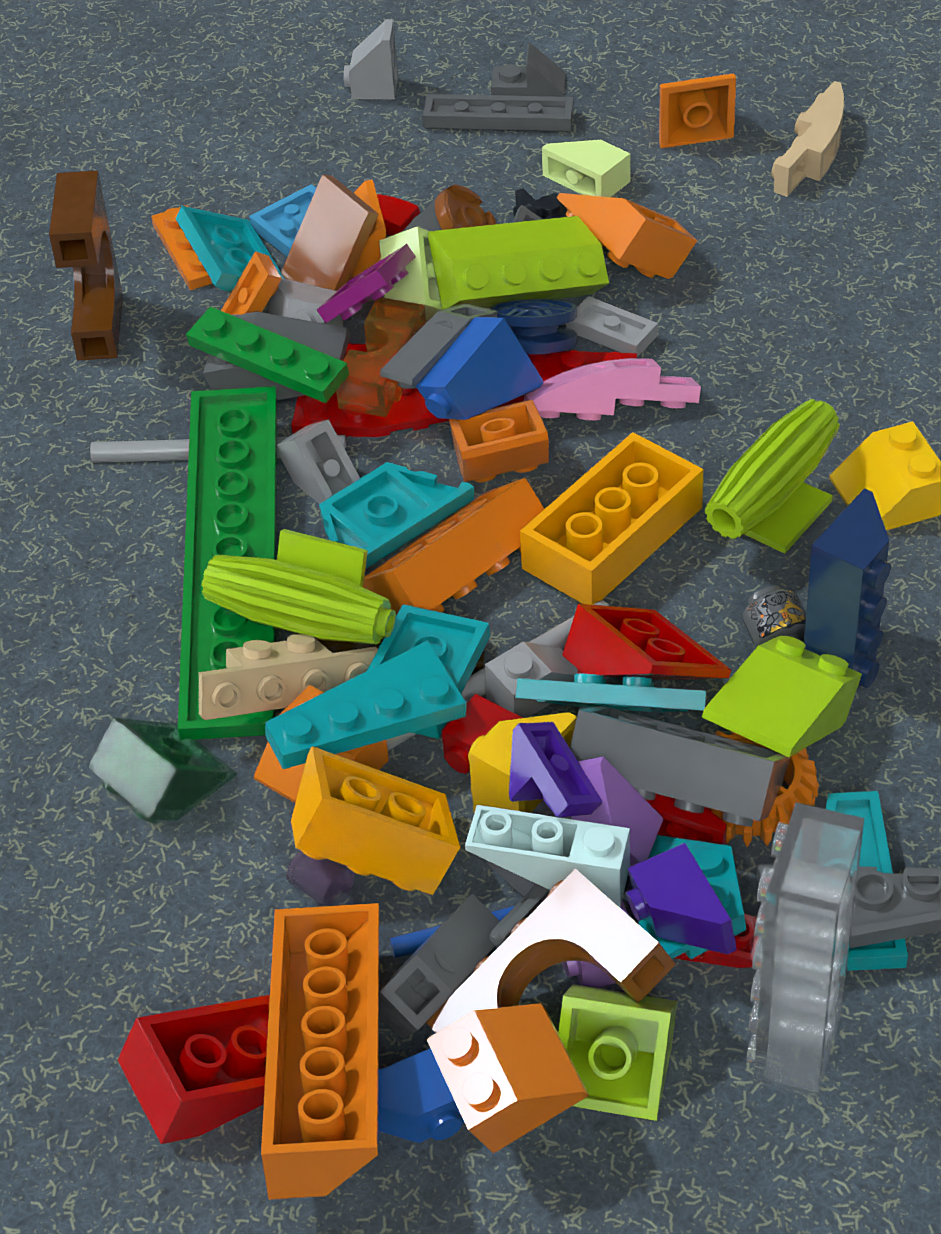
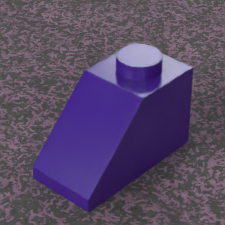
M686 843L628 868L632 884V890L626 892L628 903L638 921L647 919L656 937L723 954H729L737 950L731 919Z

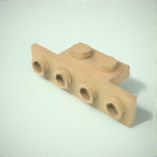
M305 634L291 635L287 638V641L273 643L252 640L245 642L243 647L226 649V669L199 672V715L204 720L286 708L309 685L322 692H326L366 672L378 649L370 647L332 653L313 636Z

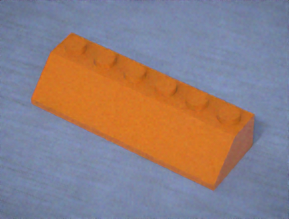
M379 903L275 909L261 1157L269 1200L327 1196L378 1156Z

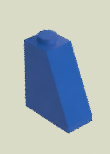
M475 317L416 387L426 400L425 405L427 409L437 418L467 420L540 388L544 381L504 318Z

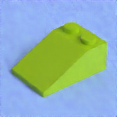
M778 636L757 646L704 708L702 718L784 756L791 757L843 726L847 720L862 674L848 668V662L840 657L830 654H822L820 656L806 650V645L796 638Z

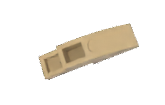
M834 81L824 93L818 94L811 107L806 112H802L797 118L795 134L798 136L788 151L775 160L772 167L771 176L774 179L775 193L788 197L805 177L820 181L830 168L839 149L842 135L844 93L840 82Z

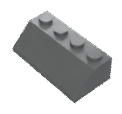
M604 705L579 710L570 750L577 761L604 756L644 799L655 800L657 793L675 798L674 806L679 809L695 813H703L705 807L724 812L723 820L749 827L753 825V820L762 821L769 817L791 758L768 748Z

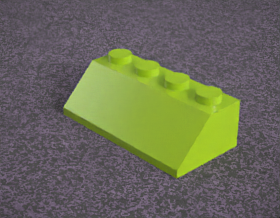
M578 216L437 230L427 233L442 310L465 303L487 308L513 300L573 298L591 295L609 284L602 244Z

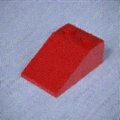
M578 604L562 654L564 658L578 669V674L604 676L603 679L605 677L620 678L622 680L623 677H642L652 680L729 679L732 670L659 612L652 609Z
M270 995L136 1018L118 1057V1062L161 1144L201 1136L264 1105Z

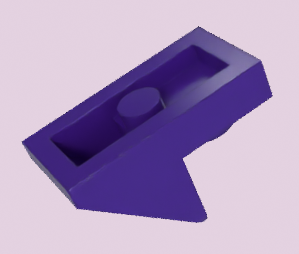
M554 722L517 724L512 734L509 783L510 800L514 802L544 799L556 817L591 815L603 801Z

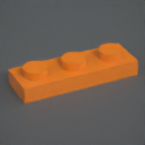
M181 207L170 208L165 212L152 215V224L189 290L212 284L210 276L199 261L197 254L175 219Z

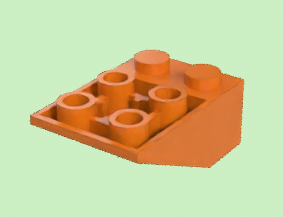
M559 193L557 199L568 209L566 215L568 217L578 216L599 240L602 247H606L609 250L607 256L613 262L623 268H627L631 264L649 278H653L655 274L667 279L674 277L698 241L675 219L624 198Z

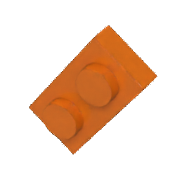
M255 251L221 311L230 315H242L262 312L269 299L277 292L282 279L269 255Z

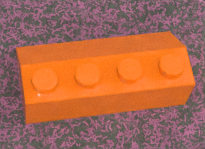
M526 478L484 492L365 575L363 588L389 599L391 603L390 609L395 610L396 616L403 604L442 613L445 609L441 603L451 596L455 600L465 596L478 586L475 581L477 577L486 572L487 576H490L506 567L510 563L507 556L516 549L521 553L520 530L540 514L544 507Z

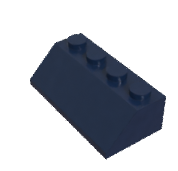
M865 488L812 544L804 636L806 650L820 656L822 654H830L840 657L848 662V668L862 674L857 690L860 686L864 688L870 687L879 671L880 664L876 662L877 649L883 638V631L880 630V620L887 605V598L883 596L884 585L891 570V564L887 562L889 538L874 494Z

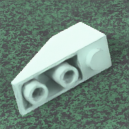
M477 805L465 843V850L549 890L558 882L565 880L574 869H577L620 907L628 876V868L630 867V828Z

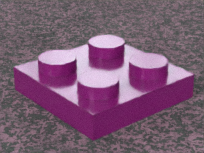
M406 243L345 283L316 309L325 323L340 315L343 321L363 308L362 304L371 298L373 301L379 299L389 292L395 283L408 274L405 267L416 257Z

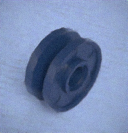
M522 299L502 302L490 308V310L498 311L497 318H504L526 354L555 353L574 348L577 345V333L575 330L559 326L572 322L577 318V306L573 303L553 299Z

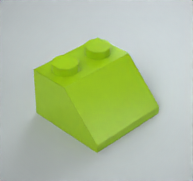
M572 984L563 995L558 1034L589 1094L588 1097L573 1105L574 1107L657 1121L672 1048L678 1001L645 996L637 1003L625 992Z

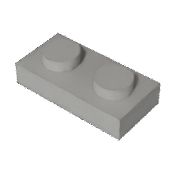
M590 296L577 307V318L572 322L566 323L567 328L575 330L580 337L621 353H637V357L658 336V323Z

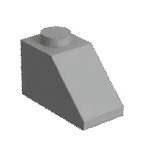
M386 19L353 50L350 65L344 66V86L350 87L351 99H395L399 78L394 19Z
M282 278L277 292L268 301L267 314L343 327L344 322L340 315L325 323L316 310L336 292L334 290Z
M329 419L308 425L276 444V450L293 482L319 504L360 479Z
M523 641L485 664L486 699L523 718H528L550 704L537 702V700L516 698L517 678L574 682V674H578V669L562 656L563 650L561 648Z

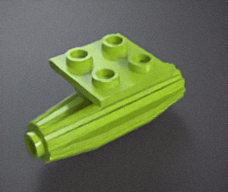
M815 399L804 402L774 422L729 468L705 508L706 519L715 531L721 533V536H728L731 539H736L744 534L784 554L832 502L833 495L804 482L817 468L840 428L839 418L831 405L820 400L815 401Z
M287 529L280 531L277 560L215 555L208 562L207 569H205L203 574L202 595L205 596L206 600L251 621L298 634L313 636L321 640L378 644L383 637L391 635L396 621V612L390 609L391 603L389 599L363 588L368 550Z

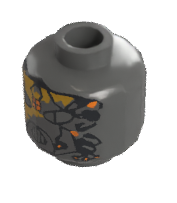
M769 586L755 592L748 599V605L743 612V623L755 648L778 636H790L804 641L806 611L796 593L789 589H782L779 586Z

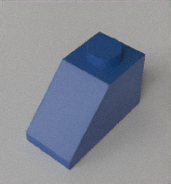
M431 1048L379 1070L378 1131L420 1143L429 1138L435 1140L447 1139L457 1133L462 1124L465 1123Z

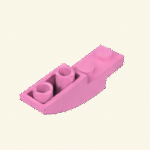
M629 358L584 365L545 380L540 388L524 394V401L533 400L540 417L558 418L560 417V412L576 413V417L583 420H600L601 415H614L616 399H619V403L628 406H643L645 400L661 401L660 405L668 408H685L686 402L699 403L701 386L692 377L660 376L661 367L653 359Z

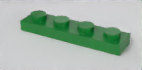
M211 306L186 333L189 346L323 403H326L350 374L348 365L344 361Z

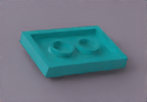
M181 206L175 219L216 287L224 291H232L255 251L269 255L279 275L285 279L249 220Z
M403 604L396 616L395 626L391 635L384 638L367 671L428 640L462 694L491 636L489 623ZM446 723L411 733L439 739Z

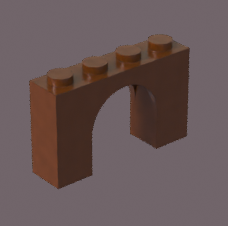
M95 170L57 173L49 237L56 268L73 267L74 309L71 336L77 361L118 358L123 293L99 172Z

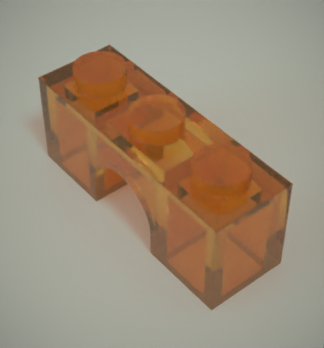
M383 297L375 301L364 321L367 352L349 349L343 360L347 363L350 374L336 390L338 408L387 417L394 401L398 402L401 399L404 388L397 385L398 381L380 377V370L427 323L425 305Z

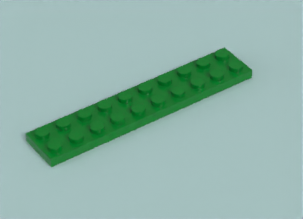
M276 386L191 391L178 705V734L180 741L264 736L265 722L275 718L274 709L204 720L199 715V672L226 669V649L243 647L245 642L252 640H262L269 643L276 642V627L251 621L206 600L205 596L202 595L203 574L205 569H207L208 562L215 555L276 560Z

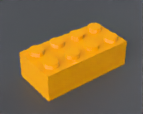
M632 432L520 530L522 569L582 604H596L603 600L703 507L704 469Z

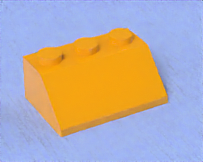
M311 747L307 755L291 818L295 848L300 849L305 855L313 859L323 860L326 858L346 865L357 874L364 876L372 874L390 880L401 889L407 891H414L416 889L433 895L460 849L446 794L322 749Z

